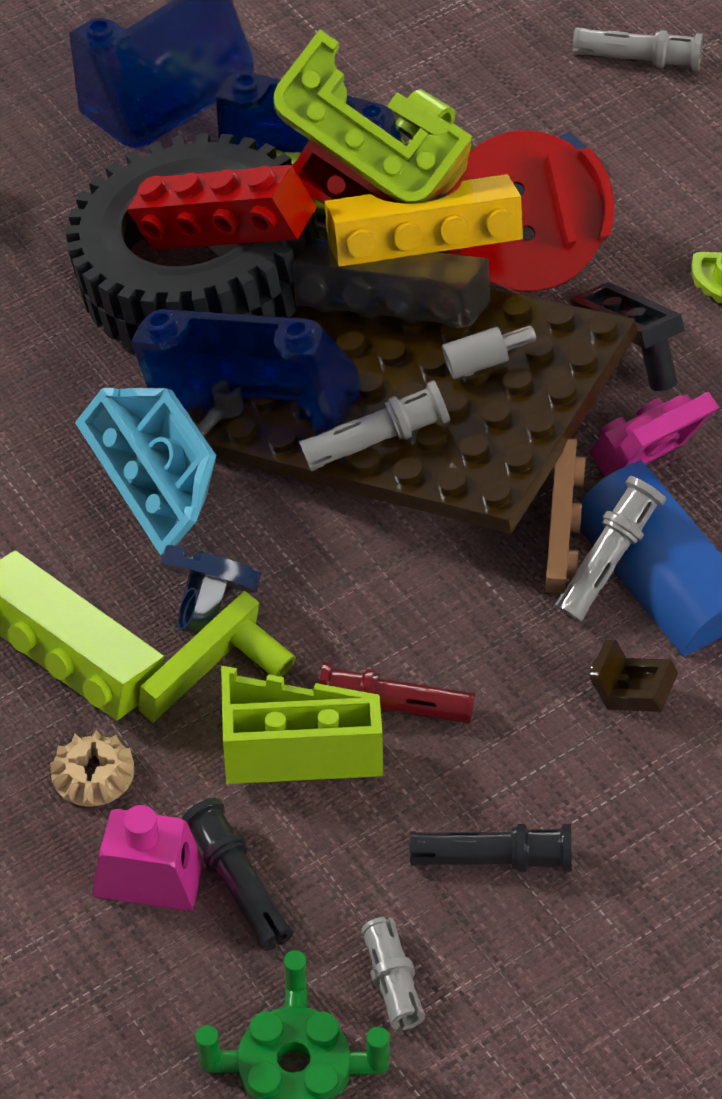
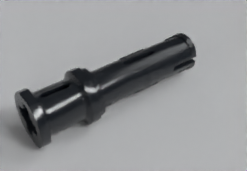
M210 798L201 801L191 807L181 819L188 823L191 833L204 852L202 854L204 864L207 869L218 872L258 937L263 950L270 951L276 948L275 936L280 944L283 945L290 940L294 932L290 925L286 923L247 859L248 848L246 847V840L242 834L233 831L224 816L225 809L221 799Z
M517 824V827H512V832L416 833V831H411L410 865L512 864V869L518 870V872H526L528 867H561L563 872H572L571 824H563L561 829H528L526 824Z

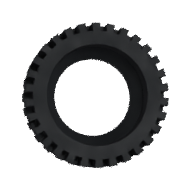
M209 133L197 134L196 143L186 144L185 136L172 138L173 147L162 149L159 141L148 145L150 154L141 157L137 150L125 155L128 165L124 167L113 162L105 168L107 180L95 176L89 182L91 193L81 192L76 199L79 209L71 208L68 216L71 226H66V238L68 241L66 244L87 313L90 312L92 321L97 327L103 325L107 336L114 340L120 335L122 344L132 349L141 341L143 351L150 354H156L160 345H165L167 356H180L183 346H191L192 354L195 356L206 354V344L217 342L220 352L232 348L231 338L240 336L243 343L246 344L256 339L255 328L261 326L268 333L278 327L275 315L279 314L288 319L296 312L294 300L304 303L309 297L308 285H316L319 278L317 268L322 267L323 259L315 212L298 240L242 243L224 255L200 264L163 266L147 262L133 254L130 249L144 235L140 232L139 227L127 211V208L137 194L139 185L146 178L152 176L184 175L191 172H217L225 169H250L261 166H293L291 158L285 153L277 157L275 147L267 143L258 150L256 139L244 137L240 144L236 145L234 135L221 134L218 142H211Z

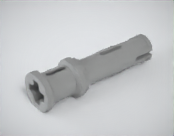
M576 27L574 31L573 55L652 61V65L656 66V68L663 69L666 64L691 67L694 72H699L703 33H696L694 37L669 35L667 30L662 29L656 31L655 35L590 30Z
M435 381L428 382L426 389L402 399H398L396 396L389 398L388 402H385L386 408L335 427L315 437L299 441L310 470H316L327 463L344 456H349L394 436L406 440L412 437V431L439 420L443 424L450 422L446 405Z
M629 476L625 484L628 488L614 510L607 511L604 514V521L602 522V525L605 527L578 567L565 591L554 604L563 613L582 622L592 602L613 573L624 552L630 544L635 545L637 541L640 542L643 538L644 533L642 529L655 508L663 506L667 500L654 487L634 476Z

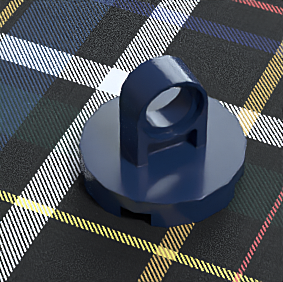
M166 545L160 565L173 572L188 576L178 613L177 624L178 629L197 635L219 613L225 588L239 591L245 590L251 593L257 592L262 574L260 571H254L250 566L206 552L194 554L193 557L185 554V547Z

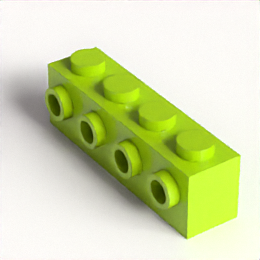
M16 550L0 559V636L12 644L17 651L27 655L49 671L54 678L67 684L86 698L91 705L101 709L116 721L139 706L140 686L162 667L164 655Z

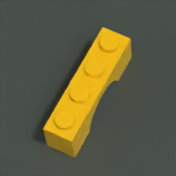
M508 174L464 180L452 194L422 203L389 202L371 194L325 201L328 244L339 267L523 239L521 195Z

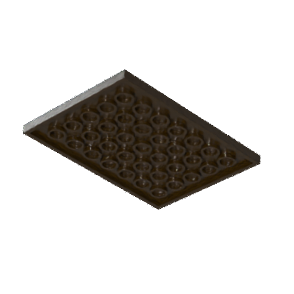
M321 253L323 259L322 267L317 268L319 278L315 286L308 285L310 295L306 301L301 303L294 300L296 312L288 319L279 314L275 315L278 325L275 329L267 333L259 326L254 329L255 340L246 344L241 340L188 412V415L216 454L217 459L512 534L563 453L568 439L573 437L638 334L636 320L633 318L457 281L434 278L428 275L371 263L339 267L333 255ZM527 326H532L534 329L536 341L507 351L509 361L474 372L470 376L452 378L443 354V344L494 327H498L502 335ZM435 381L446 405L450 422L443 424L439 420L412 431V437L406 440L394 436L349 456H344L327 463L316 470H310L299 441L315 437L335 427L386 408L385 402H388L389 398L396 396L398 399H402L426 389L428 382Z

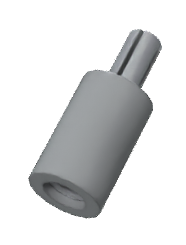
M532 326L503 335L498 327H494L443 344L442 350L452 378L456 379L462 376H470L474 372L509 361L507 351L535 342L536 334Z

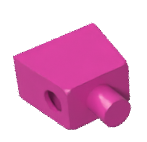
M137 805L129 810H112L98 856L93 897L193 912L204 861L188 823L181 818L156 815L152 808L145 805Z

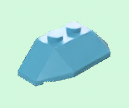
M102 388L75 424L159 554L163 556L165 546H176L196 523L208 494L216 454L172 390L166 388Z

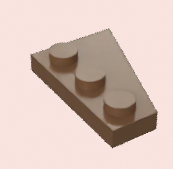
M568 439L563 453L555 464L546 593L562 594L566 589V579H572L577 571L578 550L569 549L570 532L580 533L582 503H572L573 487H583L586 458L576 457L577 439Z

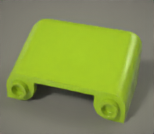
M319 29L274 91V108L277 115L286 124L398 203L428 202L449 192L466 171L473 136L453 123L447 132L439 135H428L426 131L420 128L407 146L346 104L347 89L343 82L344 74L335 65V55L339 49V42Z

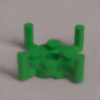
M297 950L288 952L284 957L285 1008L276 1009L271 1012L264 1011L255 1015L250 1022L248 1030L242 1037L238 1050H220L218 1032L213 1026L204 1025L195 1034L200 1068L207 1073H239L242 1088L253 1099H334L337 1095L340 1096L346 1088L350 1074H383L388 1070L390 1064L389 1033L385 1028L373 1027L368 1031L367 1052L350 1051L347 1039L339 1027L336 1018L328 1012H319L307 1008L306 957ZM291 1052L302 1053L310 1060L304 1070L294 1073L283 1070L278 1063L284 1055Z

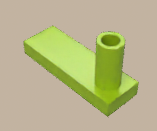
M244 590L140 686L138 711L154 723L235 646L268 674L281 677L293 666L296 656L256 624L259 602Z

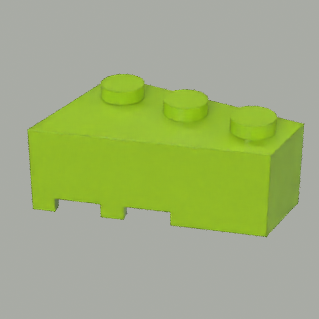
M221 665L223 749L226 784L383 776V733L379 695L315 683L313 690L285 685L284 677L268 674L266 681L237 676V668Z

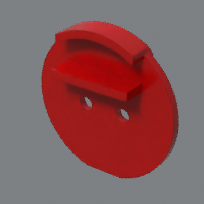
M511 131L487 139L470 151L466 171L454 187L447 192L446 196L455 192L464 180L508 174L513 184H519L524 189V194L521 196L522 228L528 227L533 230L534 237L529 241L521 239L462 248L458 257L476 276L493 286L509 291L539 292L566 283L589 264L601 242L607 240L612 230L614 196L610 179L603 164L592 149L584 148L578 150L569 142L540 131Z

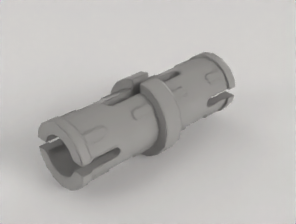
M385 917L372 919L363 925L361 933L372 960L371 978L373 985L379 988L383 995L391 1027L395 1030L399 1027L401 1030L413 1028L425 1019V1013L414 986L415 968L413 962L405 956L395 920L391 917L387 920Z

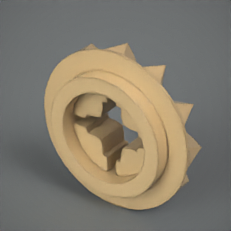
M95 730L92 736L82 738L74 734L69 744L66 746L58 745L57 755L54 761L50 763L51 778L56 791L67 801L80 806L94 807L116 800L128 789L134 777V762L130 748L123 746L117 735L108 738L102 736L97 730ZM92 756H97L100 766L96 768L95 774H92L91 781H88L84 766L88 765L89 759Z

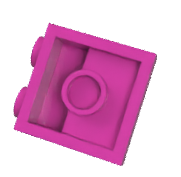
M709 391L691 400L688 394L684 396L679 395L663 403L661 398L654 399L641 407L636 412L637 417L626 422L623 417H619L602 427L598 431L601 438L591 448L589 453L604 477L640 459L646 465L683 446L719 407Z

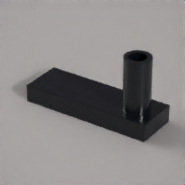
M610 282L570 298L571 306L635 319L638 334L632 343L641 347L650 389L664 391L677 385L678 381L668 338L685 331L680 313Z

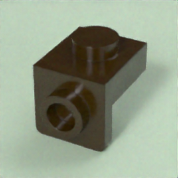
M606 639L597 658L591 665L589 677L607 710L661 712L676 680L678 671L671 659L626 658L617 640Z

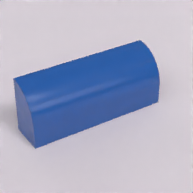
M640 459L608 475L585 495L580 502L582 503L580 530L590 543L594 545L605 528L602 525L604 514L607 511L614 510L628 488L625 482L629 476H634L648 483L667 498L663 506L655 508L642 529L644 533L643 538L640 542L637 541L635 545L630 544L615 566L614 572L679 653L685 657L722 638V555Z

